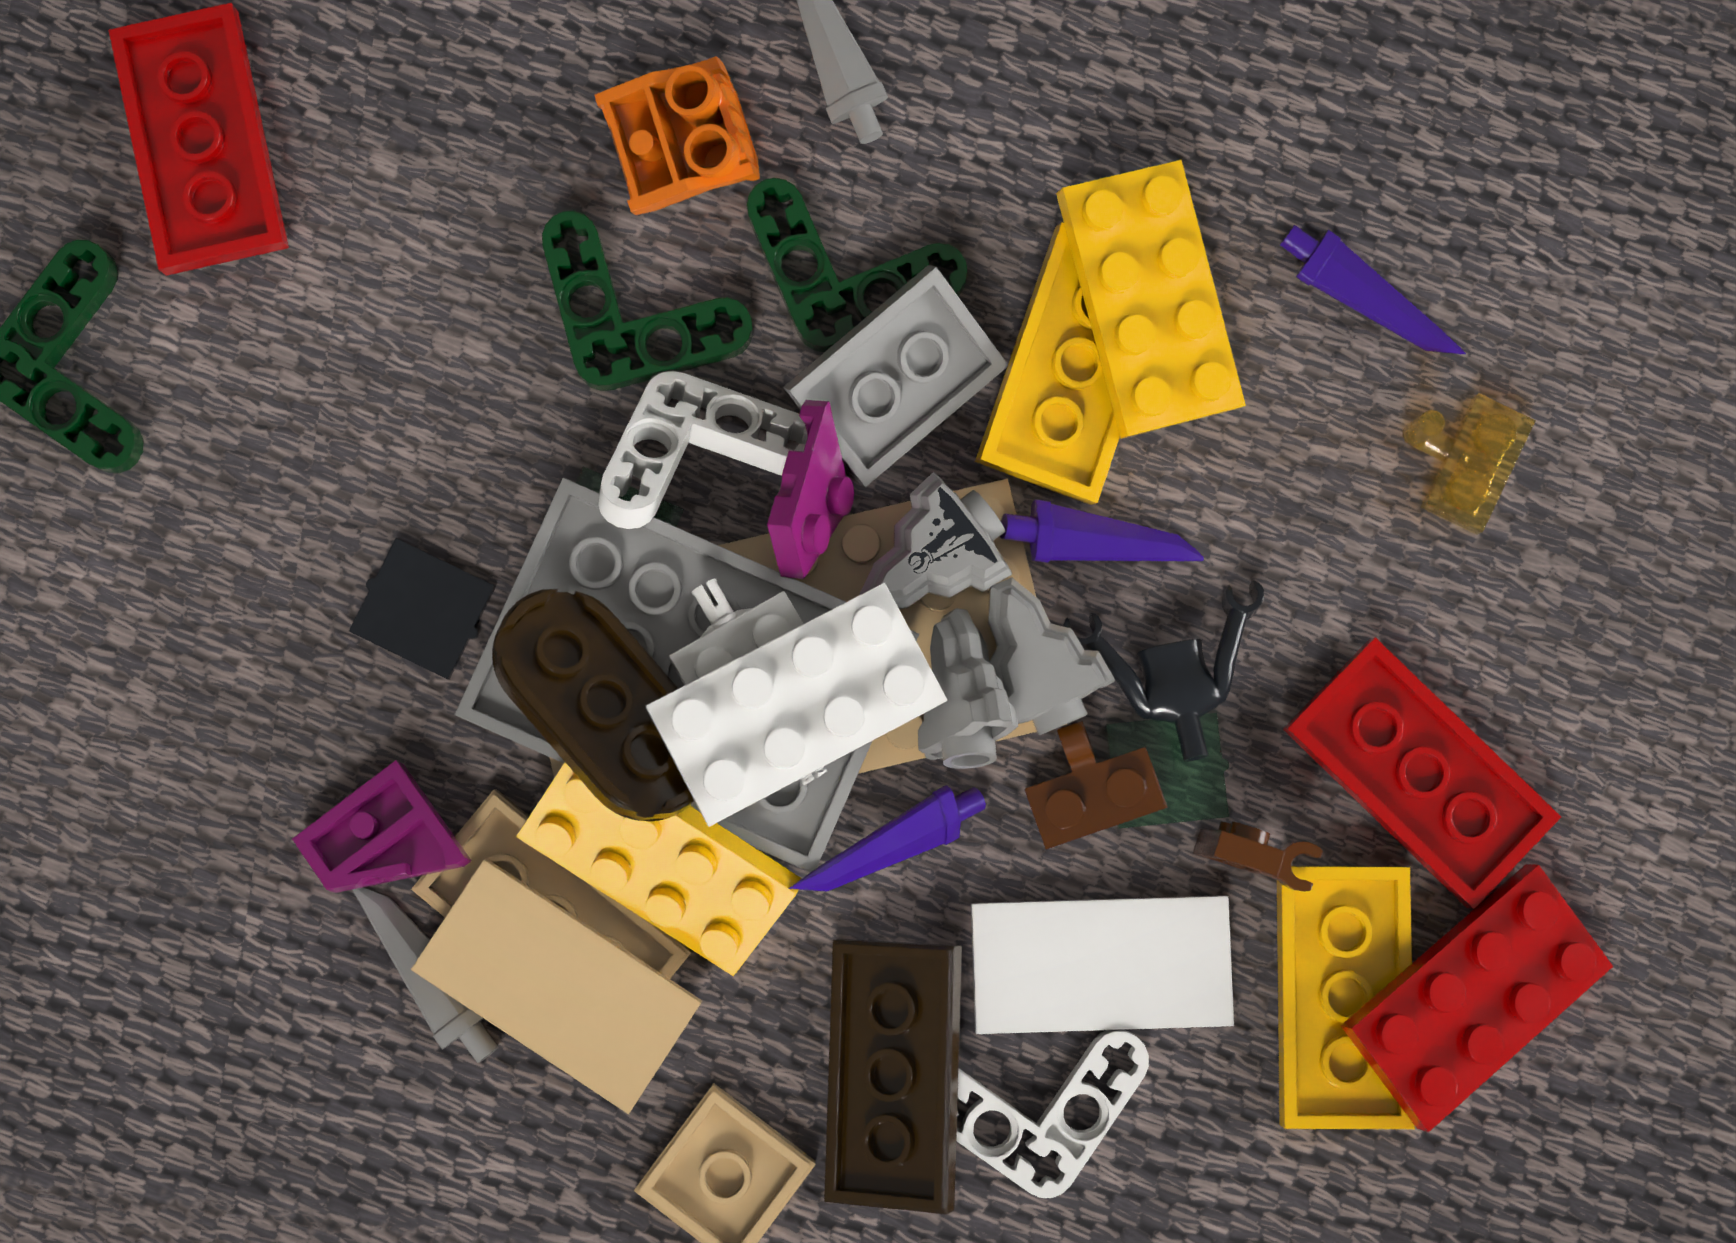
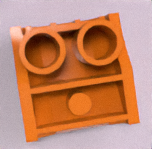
M717 56L682 67L650 72L594 95L597 106L602 109L610 129L629 191L630 200H627L631 213L634 215L654 212L715 188L745 180L756 181L760 179L757 154L737 92L724 63Z

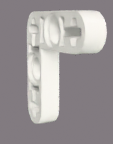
M676 371L662 372L654 376L647 384L603 474L598 502L600 513L607 522L620 528H640L649 523L659 508L688 443L782 476L788 451L804 452L808 438L805 424L796 412L686 373ZM671 398L679 400L675 408L666 406ZM701 407L707 409L705 420L696 418L699 417ZM722 416H737L743 419L749 428L741 433H731L721 429L716 420ZM760 428L767 430L764 441L758 440ZM651 439L664 444L669 452L662 457L650 458L640 454L634 445L642 440ZM789 440L799 443L795 450L785 448ZM633 475L641 479L639 495H634L631 501L622 500L619 496L623 497L627 493Z
M1106 1030L1101 1032L1091 1042L1037 1123L958 1068V1098L967 1103L971 1091L982 1098L967 1110L961 1128H957L956 1141L1030 1194L1039 1198H1054L1063 1194L1072 1185L1145 1077L1149 1067V1055L1145 1045L1137 1036L1126 1030ZM1124 1042H1127L1132 1046L1128 1056L1134 1062V1066L1128 1073L1122 1069H1117L1106 1084L1110 1088L1118 1090L1113 1100L1109 1101L1096 1086L1084 1082L1082 1079L1089 1070L1100 1079L1109 1064L1102 1055L1104 1049L1108 1045L1119 1049ZM1078 1094H1087L1094 1097L1099 1105L1097 1122L1086 1130H1075L1069 1127L1064 1119V1107L1067 1101ZM989 1110L1003 1113L1010 1122V1133L1007 1139L997 1146L983 1145L973 1134L976 1119L982 1113ZM1024 1129L1034 1134L1025 1144L1036 1154L1045 1157L1051 1150L1059 1153L1055 1163L1061 1170V1173L1057 1179L1054 1180L1052 1177L1045 1176L1039 1183L1032 1180L1035 1173L1032 1164L1018 1153L1013 1166L1003 1161L1018 1147Z

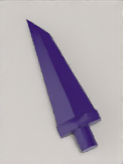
M1293 225L1281 241V247L1304 263L1296 277L1306 285H1312L1425 351L1466 354L1436 324L1340 241L1341 238L1330 230H1327L1318 242L1299 227Z
M1035 499L1031 505L1030 517L1003 514L1001 518L1005 533L1000 538L1030 542L1032 561L1046 563L1050 560L1204 561V557L1177 534L1051 504V501Z
M945 785L933 791L932 795L828 860L788 889L830 891L942 844L947 845L960 838V824L962 821L985 810L986 803L984 797L976 787H972L954 796L952 789Z

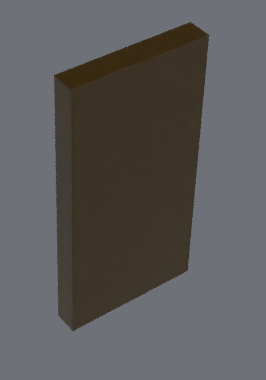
M853 939L833 940L824 1202L946 1215L955 1210L961 945Z

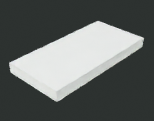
M1228 896L971 903L976 1034L1234 1026Z

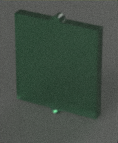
M1209 713L1200 717L1209 756L1191 762H1184L1174 722L1143 720L1106 724L1109 758L1146 746L1168 808L1117 825L1118 829L1229 817L1224 771L1229 768V762L1222 758L1217 713Z

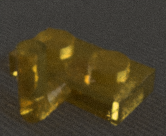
M1478 393L1472 398L1454 438L1441 433L1445 427V419L1440 412L1435 410L1426 411L1408 423L1402 432L1404 441L1408 445L1442 461L1421 508L1476 535L1482 533L1536 420Z

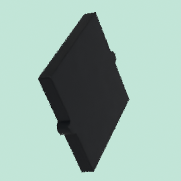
M395 538L376 578H370L366 582L369 592L349 632L450 680L469 640L476 639L479 636V630L476 626L496 586Z

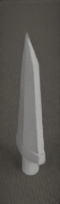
M796 0L827 105L826 111L831 123L835 124L850 118L861 144L877 140L883 135L873 107L888 98L882 82L878 80L833 0Z
M364 887L352 889L433 1032V1038L442 1050L457 1039H460L477 1063H480L495 1052L499 1047L481 1024L484 1018L411 970L430 939L390 897Z

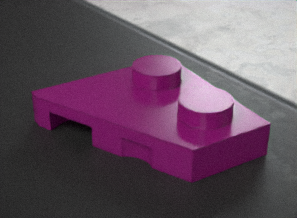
M805 400L799 416L805 424L808 435L804 452L788 451L782 472L781 487L775 496L767 523L781 577L804 579L818 556L826 551L830 537L843 516L849 514L853 505L854 486L852 480L846 477L829 401Z
M397 760L292 838L326 890L334 893L461 868L472 861L408 769Z

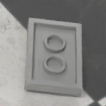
M928 265L783 388L800 409L805 400L830 402L843 464L859 484L867 487L1005 370L1008 364L938 268Z

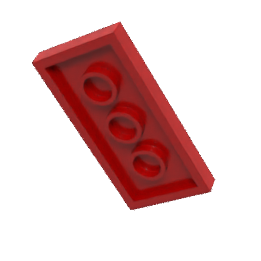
M227 3L109 29L158 270L167 276L288 249L289 245L239 12L234 5Z
M1376 637L1369 639L1283 728L1306 753L1469 909H1475L1561 818L1538 793Z
M1525 864L1345 1021L1341 1027L1415 1127L1430 1132L1614 966L1542 868L1535 864Z

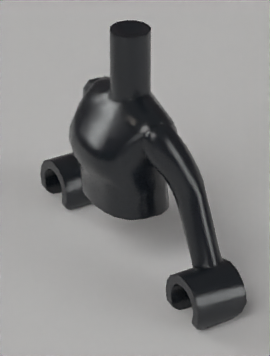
M1255 580L1251 581L1249 585V594L1253 600V604L1249 606L1240 605L1235 601L1230 585L1227 586L1223 594L1222 608L1227 614V618L1216 652L1213 677L1204 660L1201 639H1189L1162 644L1138 652L1137 658L1144 678L1143 687L1141 680L1134 670L1100 634L1102 622L1098 615L1092 612L1089 616V625L1093 634L1087 638L1077 637L1084 650L1099 651L1115 681L1119 684L1131 706L1141 718L1175 723L1184 762L1196 761L1209 756L1200 717L1217 708L1218 705L1223 704L1230 692L1246 620L1252 618L1257 613L1264 600V589ZM1068 617L1065 619L1063 627L1070 628Z

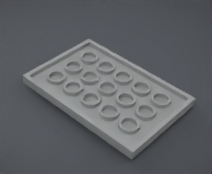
M562 478L455 715L565 763L504 692L493 667V642L502 619L517 601L535 591L558 589L557 592H568L571 594L578 591L593 596L602 602L678 688L685 685L671 663L669 655L698 640L711 625L697 599L691 593L694 589L703 585L713 605L716 606L705 587L707 581L716 578L720 589L734 612L741 609L754 608L785 591L803 624L846 603V601L796 579L781 577L780 572L654 517L649 523L640 528L626 529L616 527L607 522L600 513L598 506L599 493ZM910 630L917 641L919 633ZM872 741L824 766L828 772L816 778L812 772L814 780L803 786L801 779L723 819L718 824L756 849L808 872H812L820 862ZM694 801L690 806L700 812L698 806Z

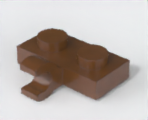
M1083 721L1057 730L1072 772L1024 789L1045 849L1168 808L1146 746L1098 763Z
M1221 821L1218 830L1200 829L1193 854L1251 873L1274 878L1289 889L1306 892L1311 891L1313 883L1299 879L1293 874L1291 868L1292 861L1299 854L1321 858L1323 850L1317 845L1305 841H1293L1277 849L1267 845L1270 833L1233 821L1232 824Z

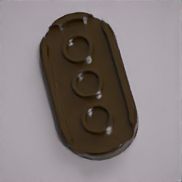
M542 589L528 594L517 601L502 619L492 648L494 671L499 684L508 697L591 793L609 810L628 819L650 822L668 819L687 809L694 802V799L646 709V705L679 688L611 610L593 596L578 591L571 594L568 592H557L558 589Z

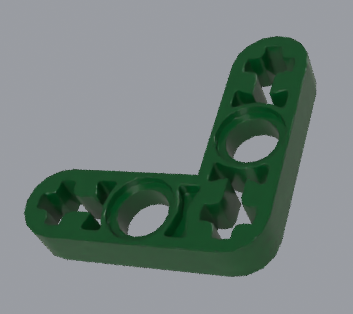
M765 179L755 185L748 196L747 211L750 225L798 336L806 346L814 351L826 352L854 328L851 314L838 319L834 323L835 334L825 337L820 329L810 331L807 325L814 321L813 310L823 307L828 315L845 310L846 301L842 298L844 295L853 294L855 311L860 319L864 320L872 313L865 305L863 299L868 287L875 283L883 282L890 284L898 291L907 283L899 272L909 269L912 279L929 265V261L936 259L942 267L952 265L956 270L950 274L949 285L957 296L960 295L965 287L968 272L966 260L959 250L943 243L927 245L839 282L803 198L795 185L785 179ZM775 195L780 203L790 201L792 205L785 209V214L791 234L795 233L800 227L804 228L806 234L788 236L775 247H771L769 240H779L780 232L771 215L760 217L758 214L766 209L765 198ZM792 251H807L815 257L818 267L813 277L801 282L792 281L786 277L781 268L782 262L786 255Z
M563 211L554 215L545 224L542 233V246L573 362L581 379L591 388L600 391L615 390L649 381L662 372H682L716 363L742 354L750 345L753 337L752 318L744 305L728 297L715 298L623 323L601 239L593 222L582 213ZM574 228L578 236L588 235V240L579 244V250L585 268H590L597 263V271H578L562 280V272H574L571 259L565 248H555V244L564 240L563 230ZM583 286L597 287L605 294L603 309L593 317L583 318L577 316L571 310L570 301L572 295ZM721 313H727L731 322H742L743 327L734 330V341L722 343L720 336L717 334L700 338L704 351L693 354L692 337L684 322L696 319L698 332L715 327V316ZM659 329L673 330L682 339V347L679 354L669 361L656 360L647 352L649 337ZM635 335V348L644 367L633 370V362L630 357L614 361L611 365L612 374L607 376H601L596 367L587 368V362L596 358L595 348L606 345L610 354L629 351L624 338Z
M75 240L65 244L55 254L0 327V363L3 360L12 364L17 362L16 369L30 380L38 383L29 393L11 381L5 380L2 382L4 376L0 372V402L89 465L107 473H122L130 470L138 463L143 453L144 441L140 430L128 419L55 369V366L112 292L118 280V268L115 259L106 250L89 240ZM82 260L86 263L93 261L92 266L98 271V275L92 282L84 278L78 281L79 275L73 270L77 261ZM57 285L80 299L76 307L62 296L53 292ZM49 305L58 306L64 316L60 331L48 338L38 337L33 328V320L36 313ZM61 391L70 392L76 401V411L73 417L66 423L60 425L52 424L46 416L48 400L54 394ZM97 409L98 413L93 416L94 410ZM90 422L112 435H115L120 429L122 430L117 440L124 448L118 456L107 452L102 458L100 457L104 451V446L90 435L82 432ZM78 435L77 441L75 442L73 438Z

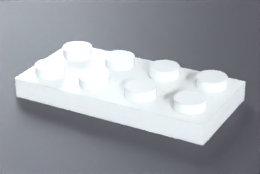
M883 583L646 705V709L707 826L710 827L948 700L888 587Z

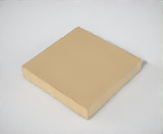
M713 1083L635 1187L634 1192L701 1243H758L816 1165V1161Z

